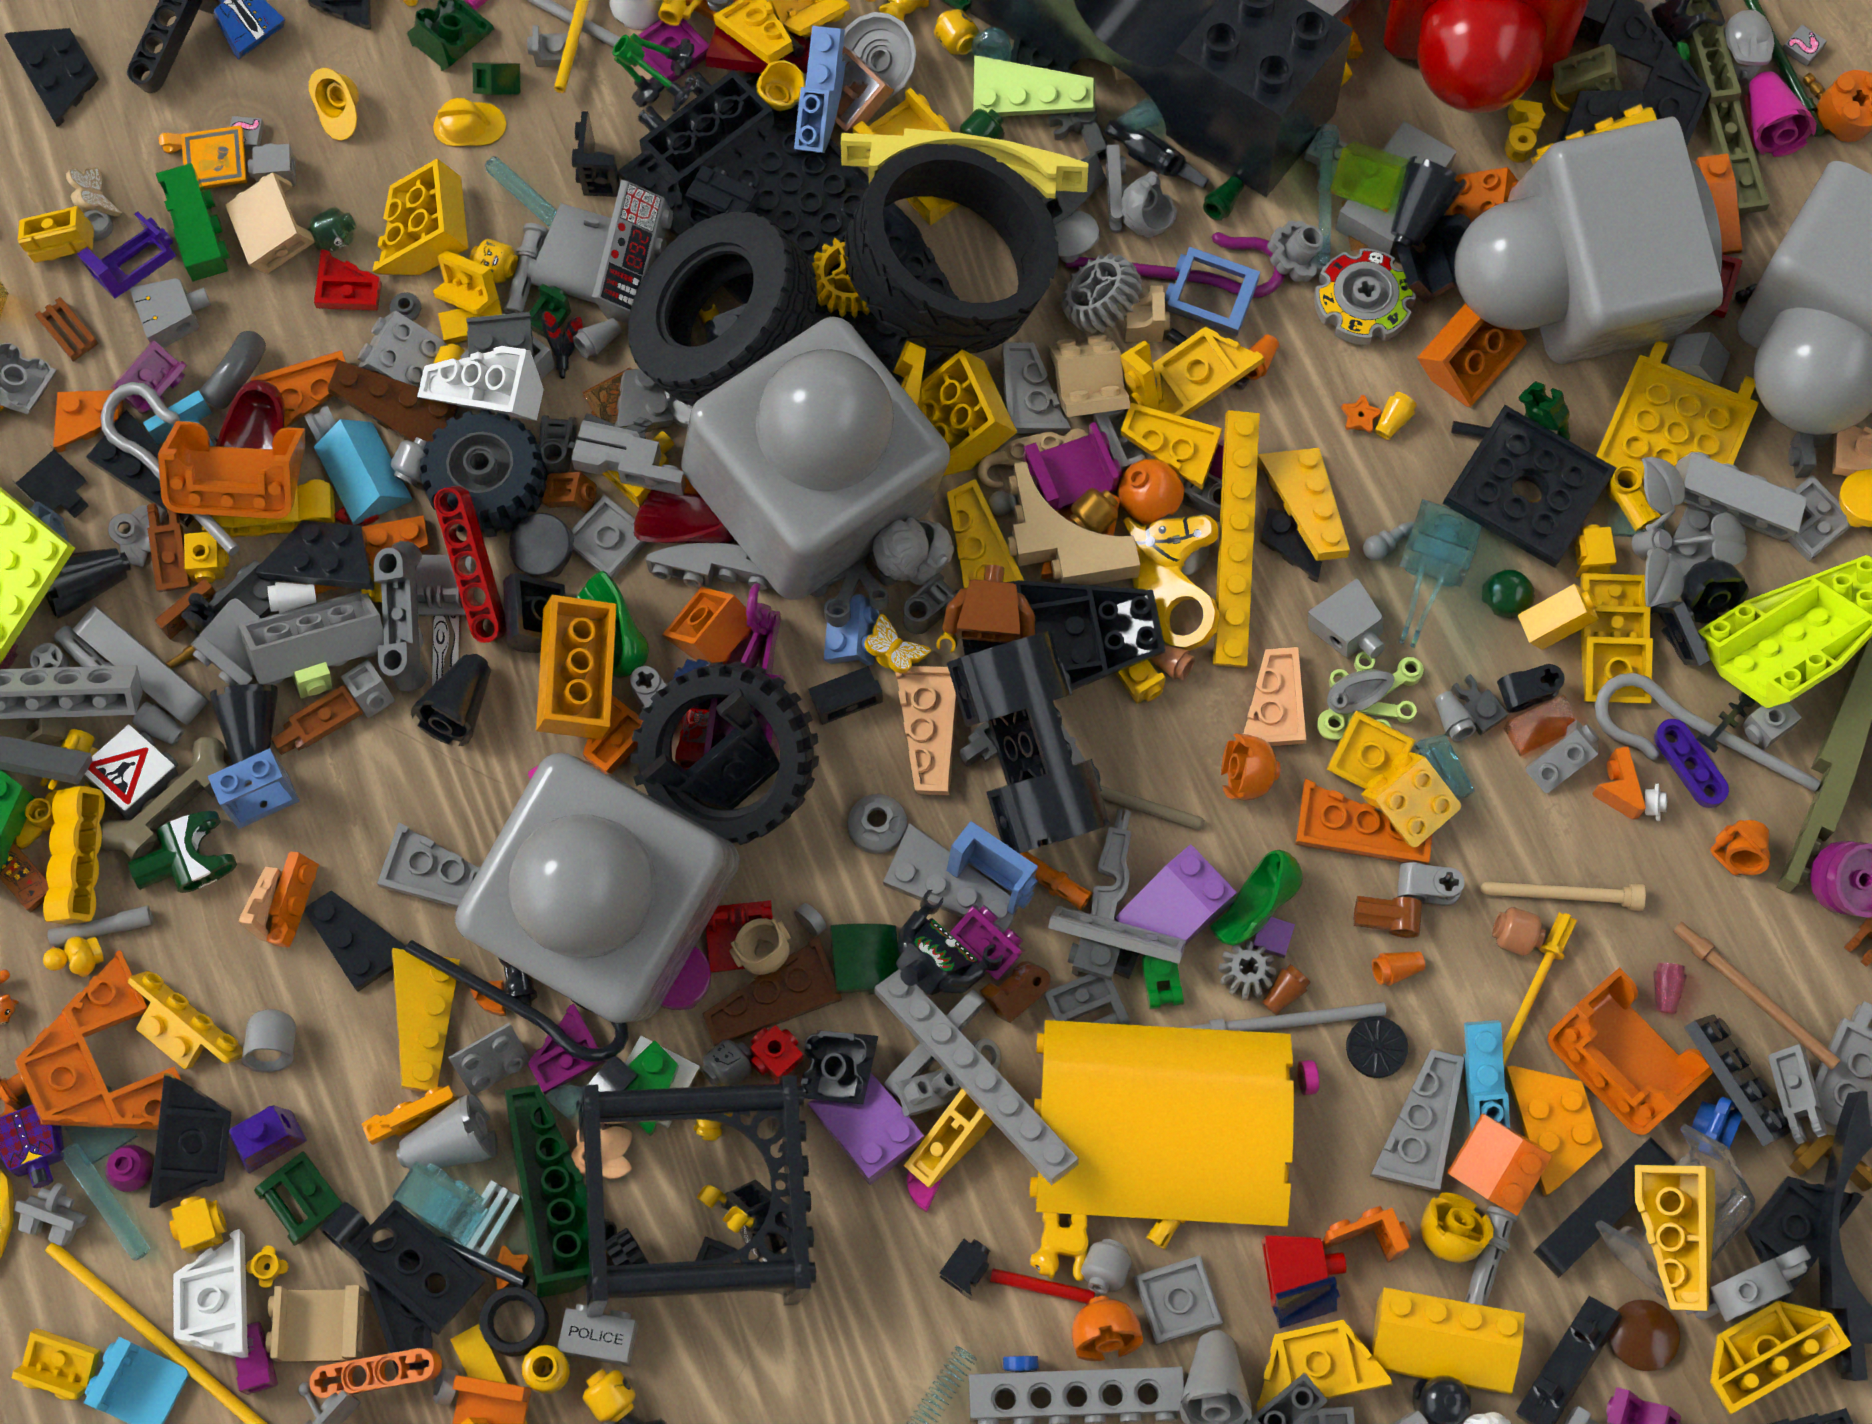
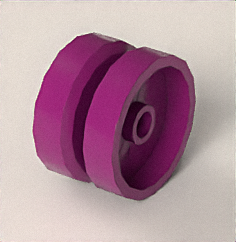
M1853 841L1831 843L1819 852L1813 862L1810 875L1812 892L1819 904L1830 912L1866 918L1872 917V843Z

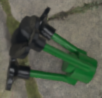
M635 33L631 37L623 35L615 44L612 54L615 56L614 61L623 66L635 80L634 84L638 89L634 92L632 99L638 107H644L647 103L655 102L660 92L666 86L667 91L675 97L671 107L675 113L695 88L696 81L692 79L683 87L675 81H669L643 61L645 51L642 50V46L665 54L666 58L672 60L671 70L675 72L676 76L681 77L685 70L691 66L694 44L690 43L689 39L684 38L680 45H677L675 48L671 46L666 48L644 40ZM631 65L634 67L640 66L653 77L646 79L642 75L639 76Z

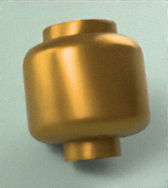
M1090 488L1072 504L1071 510L1073 515L1070 518L1077 526L1101 534L1118 518V512L1114 508L1118 502L1107 489L1100 492L1095 488Z

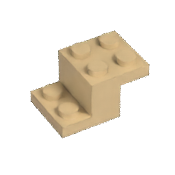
M1093 335L1088 337V341L1076 342L1075 339H1064L1057 341V345L1049 346L1050 357L1055 365L1058 400L1067 417L1130 408L1129 395L1124 389L1121 352L1111 337Z

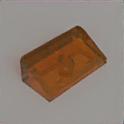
M1561 695L1509 720L1504 730L1519 756H1522L1566 735L1567 726L1573 723L1575 718L1566 696Z

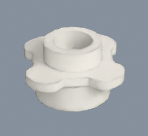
M1655 784V789L1645 790L1646 816H1656L1657 821L1661 820V812H1667V793L1661 792L1659 784Z

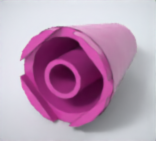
M1761 72L1751 80L1749 94L1754 144L1760 154L1765 155L1764 152L1772 153L1773 157H1781L1803 148L1807 144L1806 139L1811 133L1814 136L1816 133V121L1813 115L1777 73Z

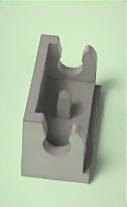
M1125 409L1094 413L1093 423L1096 422L1100 432L1104 431L1110 443L1109 454L1112 459L1116 458L1118 460L1122 475L1133 463L1146 459L1138 446L1121 435V428L1127 415Z

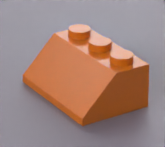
M1465 303L1421 352L1417 359L1432 382L1466 407H1472L1527 344V341L1520 330H1510L1494 326L1477 316Z

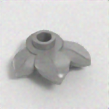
M147 505L137 507L131 514L122 513L116 515L108 525L109 536L115 543L120 545L121 553L125 552L129 563L139 567L145 565L147 552H151L147 530L150 527ZM158 507L161 523L166 515V511ZM128 524L131 530L127 534H122L118 530L119 526Z

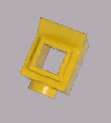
M1587 525L1581 528V535L1578 536L1574 543L1577 565H1581L1575 577H1581L1582 573L1611 574L1610 565H1616L1617 563L1611 527L1600 528L1599 525Z

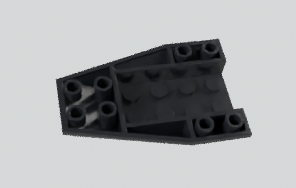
M1023 580L1007 582L1016 584L1017 592L1025 595L1035 614V634L1051 631L1060 662L1063 663L1065 671L1070 676L1071 691L1165 653L1153 590ZM961 639L964 656L1005 644Z

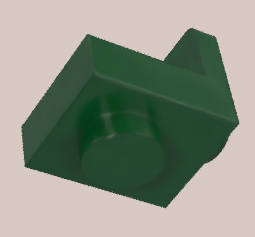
M541 284L539 287L540 298L530 310L531 327L533 331L546 338L541 322L542 313L545 311L550 312L555 317L560 328L571 313V308L565 292L553 286L550 288L545 284Z

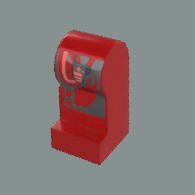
M691 708L683 716L682 731H680L679 743L676 748L675 761L685 770H688L704 756L709 710Z

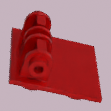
M771 900L717 906L706 926L711 973L745 969L744 966L738 967L729 951L733 948L731 942L736 940L738 932L746 923L760 918L773 919Z

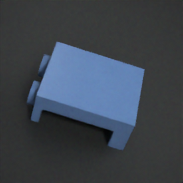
M970 821L951 846L946 871L958 878L965 867L971 864L1012 892L1007 911L1013 915L1018 907L1024 909L1034 896L1032 890L1038 882L1035 879L1038 866Z

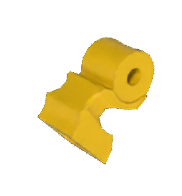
M1518 99L1510 104L1507 111L1508 119L1512 124L1517 125L1511 126L1504 149L1511 161L1522 163L1531 157L1536 144L1538 130L1541 128L1545 117L1542 108L1543 103Z

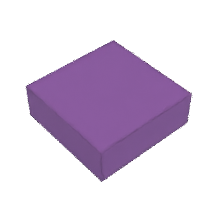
M1271 917L1267 924L1256 934L1253 948L1258 949L1262 945L1265 947L1264 952L1285 958L1295 924Z

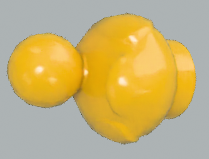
M74 936L67 940L64 950L52 947L46 951L43 956L45 967L51 971H58L69 962V969L72 973L81 977H87L94 970L96 964L104 962V957L96 937L85 940L82 937Z

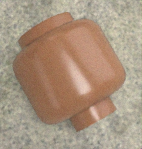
M1511 907L1505 913L1500 912L1493 926L1492 937L1496 938L1497 945L1501 949L1527 956L1534 948L1539 949L1542 946L1546 930L1541 928V919L1536 914Z

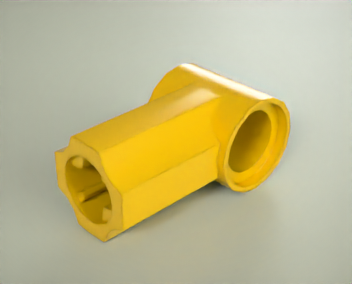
M1623 465L1617 468L1606 485V492L1611 500L1619 504L1634 531H1642L1646 529V525L1654 523L1661 515L1648 504L1644 487L1641 484V472L1632 465ZM1618 480L1626 481L1630 488L1622 487Z

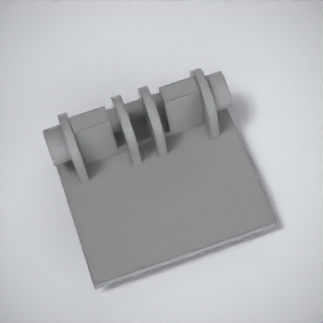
M422 555V559L416 568L418 616H466L449 555ZM468 556L465 565L470 572L472 570V557Z
M510 1023L448 1057L469 1092L474 1095L488 1089L508 1075L518 1072L522 1067L528 1065L531 1059Z

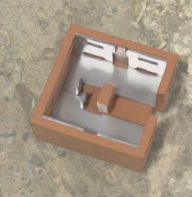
M844 46L842 61L846 62L837 111L841 117L836 115L835 122L847 133H853V127L861 121L866 124L894 89L853 51Z

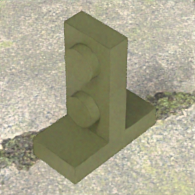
M1611 44L1553 64L1555 91L1559 95H1564L1584 88L1586 91L1623 90L1621 81L1616 77L1615 48Z

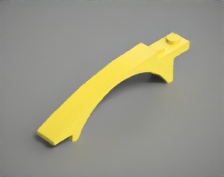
M905 128L904 136L842 133L841 136L842 166L868 167L869 184L885 162L907 149L925 144H948V146L954 144L979 150L996 158L997 162L1005 163L1037 188L1045 198L1055 199L1056 191L1087 192L1088 163L1062 154L1011 141L956 132Z

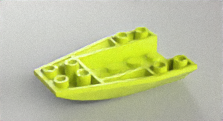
M1868 555L1859 557L1746 600L1698 630V633L1703 636L1707 643V654L1719 675L1765 708H1770L1792 701L1839 671L1872 637V557Z

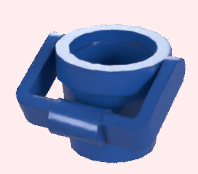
M1721 1097L1717 1105L1702 1101L1689 1133L1703 1140L1702 1148L1726 1159L1743 1116L1733 1100Z

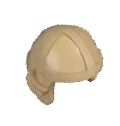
M755 919L746 923L740 929L736 940L731 942L733 948L729 951L737 966H744L750 973L757 975L774 973L779 970L788 958L790 944L787 940L791 936L782 920L777 923L775 919Z

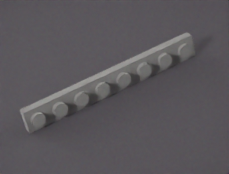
M900 969L874 987L878 998L1051 1185L1078 1165L1079 1158L916 984L908 986L901 980Z

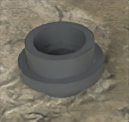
M400 293L391 300L390 312L392 313L396 310L408 319L415 321L421 312L420 300L412 293ZM404 304H410L406 309L400 308Z

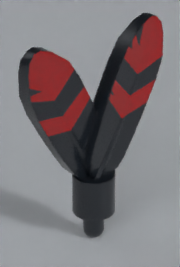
M545 311L541 317L543 331L552 352L556 356V370L559 371V377L564 379L566 371L569 370V357L576 347L573 337L578 334L579 329L583 328V322L579 316L574 317L568 322L562 335L555 317L550 312Z

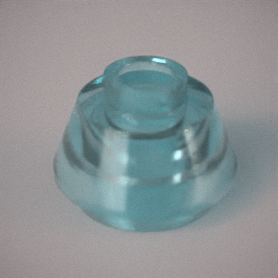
M998 27L986 28L976 35L972 41L971 49L973 55L1007 62L1012 55L1009 36Z

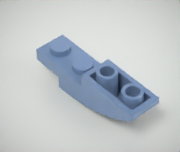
M812 26L806 86L801 87L794 143V149L825 153L834 127L846 65V62L842 61L844 29Z

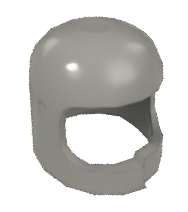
M265 1009L252 1015L246 1026L242 1063L256 1072H276L289 1067L293 1062L296 1025L293 1018L289 1014L276 1009ZM262 1049L282 1052V1055L277 1060L268 1062L257 1060L256 1057L249 1054L255 1050Z

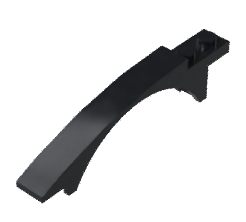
M1867 1091L1850 1092L1847 1094L1837 1124L1824 1181L1818 1243L1820 1308L1835 1309V1315L1833 1316L1851 1343L1850 1347L1835 1355V1365L1837 1371L1841 1373V1379L1851 1381L1868 1380L1864 1344L1872 1343V1305L1859 1291L1847 1268L1841 1248L1839 1217L1841 1202L1848 1180L1859 1161L1872 1148V1126L1870 1125Z

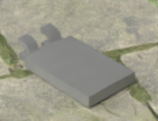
M1865 1001L1861 1005L1858 1004L1856 1006L1851 1021L1846 1018L1840 1020L1828 1046V1049L1841 1061L1833 1070L1829 1069L1821 1061L1814 1076L1822 1108L1820 1112L1825 1124L1837 1129L1847 1094L1859 1091H1867L1870 1125L1872 1126V1029L1867 1027L1872 1018V1004Z

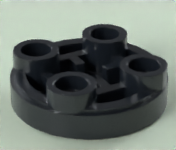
M547 513L530 515L520 521L511 534L509 541L510 557L515 566L529 576L535 578L557 577L562 573L563 568L571 558L574 534L563 521L554 515Z

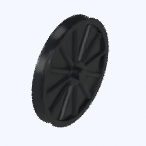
M1379 1016L1368 1017L1359 1021L1351 1029L1346 1041V1052L1349 1061L1360 1073L1373 1078H1383L1394 1074L1402 1067L1408 1054V1041L1403 1030L1392 1020Z

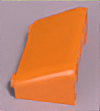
M176 421L158 452L163 504L172 512L183 514L269 519L284 518L290 513L294 505L306 443L305 428L288 427L280 429L273 437V450L210 446V437L204 426L196 422Z
M1619 967L1577 1003L1548 1033V1043L1554 1053L1626 1128L1635 1134L1645 1135L1679 1106L1714 1072L1697 1049H1687L1678 1055L1630 1006L1638 997V989L1633 980Z

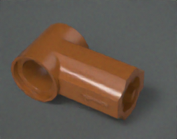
M1357 896L1353 917L1354 926L1388 930L1390 934L1397 937L1420 936L1422 901L1411 897H1396L1388 900Z

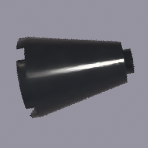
M1411 156L1407 162L1391 228V234L1395 236L1393 241L1409 249L1412 245H1420L1467 185L1464 179L1460 183L1454 180L1457 174L1440 164L1424 159L1422 164L1416 163L1417 156Z
M116 548L73 552L45 595L55 617L57 616V619L65 617L127 579L126 572L131 570L129 560L125 552L119 553Z
M478 654L463 655L414 704L411 716L414 718L416 715L420 721L417 726L422 731L446 744H450L452 740L461 741L458 746H464L470 742L491 673L487 660Z
M244 684L224 687L225 694L217 695V689L210 692L211 702L233 765L270 748L278 696L276 685H271V691L263 690V684Z

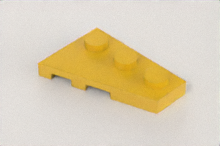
M737 0L713 15L716 26L767 64L778 61L794 51L792 40L781 21L775 16L773 7L767 0Z
M1131 402L1121 428V435L1154 458L1169 464L1176 473L1202 490L1222 436V428Z

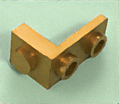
M1827 1133V1135L1816 1137L1811 1143L1808 1140L1801 1143L1792 1152L1796 1159L1788 1167L1800 1176L1808 1171L1822 1155L1830 1159L1835 1136ZM1860 1160L1849 1179L1865 1192L1872 1188V1170L1866 1163Z

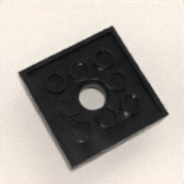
M1504 405L1442 504L1556 568L1615 472L1616 467ZM1519 480L1532 482L1540 489L1541 499L1538 502H1528L1524 497L1514 494L1512 484Z

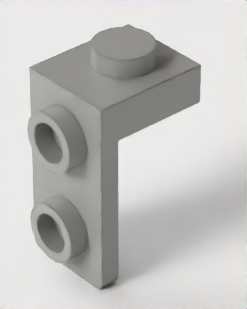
M1576 719L1567 726L1566 736L1526 767V772L1544 793H1549L1598 755L1597 741L1599 737L1590 725L1586 724L1583 726Z

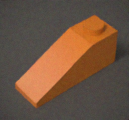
M1726 153L1698 157L1695 164L1706 179L1718 215L1722 254L1741 253L1742 240L1736 181L1729 155Z

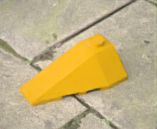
M1635 1165V1202L1647 1231L1648 1242L1652 1246L1656 1258L1657 1269L1670 1309L1708 1311L1715 1217V1170L1706 1166Z

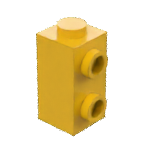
M1576 584L1518 614L1529 643L1541 650L1599 620L1595 608L1598 607L1595 597L1589 590L1585 591Z

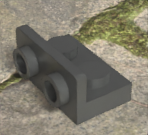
M254 560L250 565L242 567L238 571L236 578L227 587L220 588L214 594L209 605L217 615L231 599L236 598L260 618H265L271 613L267 586H273L277 581L260 579L255 573L260 563Z

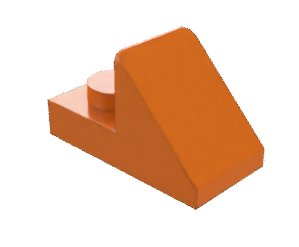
M1629 746L1616 748L1609 761H1607L1608 776L1614 782L1599 784L1592 794L1630 819H1638L1645 811L1646 806Z

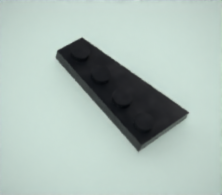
M394 1236L375 1242V1244L379 1247H387L393 1242ZM411 1252L405 1253L399 1260L400 1266L405 1270H413L420 1263L419 1257ZM363 1270L389 1353L417 1348L432 1349L431 1329ZM427 1279V1281H426V1283H425V1287H426L427 1290H428V1279ZM423 1359L419 1363H409L410 1370H424V1368L429 1367V1360ZM392 1360L396 1375H398V1365Z

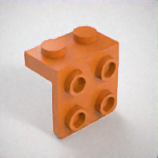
M1508 167L1456 175L1454 180L1460 183L1464 179L1467 185L1446 211L1445 215L1465 214L1473 222L1489 208L1508 202L1510 191L1517 184L1518 180Z
M1378 1206L1363 1212L1362 1217L1357 1219V1222L1350 1223L1349 1219H1344L1330 1225V1230L1325 1232L1326 1236L1322 1240L1323 1248L1327 1249L1374 1230L1389 1263L1401 1258L1410 1248L1408 1242L1411 1241V1235L1405 1222L1398 1221L1393 1207L1383 1211L1382 1207Z

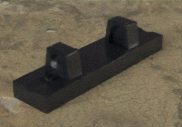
M1591 1296L1587 1298L1515 1413L1518 1418L1528 1424H1556L1620 1322L1622 1316L1619 1311ZM1582 1333L1588 1339L1590 1344L1578 1338V1334Z

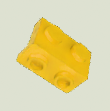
M447 250L437 256L444 283L433 290L435 298L474 314L481 313L498 299L491 268Z
M1142 341L1120 355L1126 392L1129 395L1130 404L1132 402L1160 410L1150 345L1146 341Z
M35 1328L29 1334L22 1365L13 1370L11 1378L22 1382L27 1388L43 1389L55 1393L54 1395L59 1399L67 1401L77 1400L85 1394L88 1383L95 1375L101 1350Z

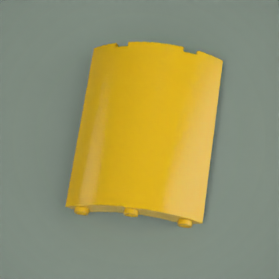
M1045 1020L1044 1033H1037L1036 1053L1043 1054L1041 1099H1034V1111L1079 1158V1163L1053 1185L1039 1171H1037V1177H1030L1029 1198H1036V1212L1288 1227L1291 1183H1288L1289 1164H1285V1162L1292 1163L1294 1126V1081H1290L1289 1067L1293 1066L1291 1034Z

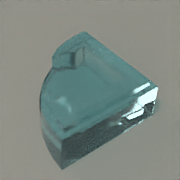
M577 1085L559 1086L549 1091L544 1097L570 1121L578 1113L576 1102L583 1091V1087Z

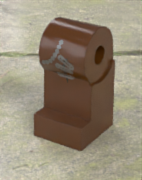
M1024 961L1014 968L1012 975L997 987L989 983L980 990V993L997 1017L1011 1023L1047 991L1050 985V975L1044 968L1032 962Z

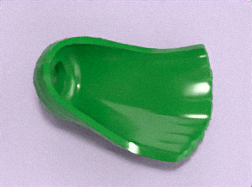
M604 570L600 571L588 580L576 598L616 604L613 676L617 678L632 675L636 668L644 666L649 654L648 643L635 624L620 589Z
M1273 850L1263 857L1242 886L1230 908L1210 926L1214 936L1219 941L1231 946L1244 942L1258 933L1267 924L1273 913L1296 895L1303 882L1302 870L1296 858L1283 850Z

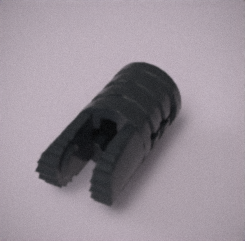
M191 593L188 598L191 605L186 611H183L181 616L193 634L198 637L215 618L216 613L204 596L199 593Z

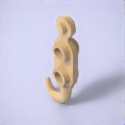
M1074 428L1064 436L1054 432H1044L1012 440L997 452L991 453L980 461L977 469L978 477L987 487L1001 488L1003 487V482L993 481L988 477L987 472L991 466L998 464L1014 466V464L1023 463L1024 446L1036 443L1041 452L1087 436V433L1083 429Z

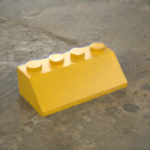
M1384 1287L1377 1300L1371 1354L1386 1372L1429 1380L1436 1376L1448 1375L1459 1379L1466 1387L1511 1395L1522 1351L1525 1313Z

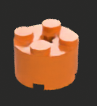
M1850 70L1841 74L1819 100L1817 115L1825 131L1829 129L1836 135L1834 138L1844 142H1855L1863 139L1872 131V72Z

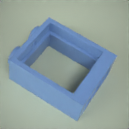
M1189 247L1187 254H1181L1178 259L1175 272H1178L1179 275L1176 283H1170L1165 294V301L1168 302V311L1238 336L1259 282L1260 271ZM1194 261L1244 278L1230 318L1179 301Z
M270 748L207 776L219 805L238 829L300 802L287 771ZM252 782L251 785L245 787V784ZM267 802V807L261 808V803Z

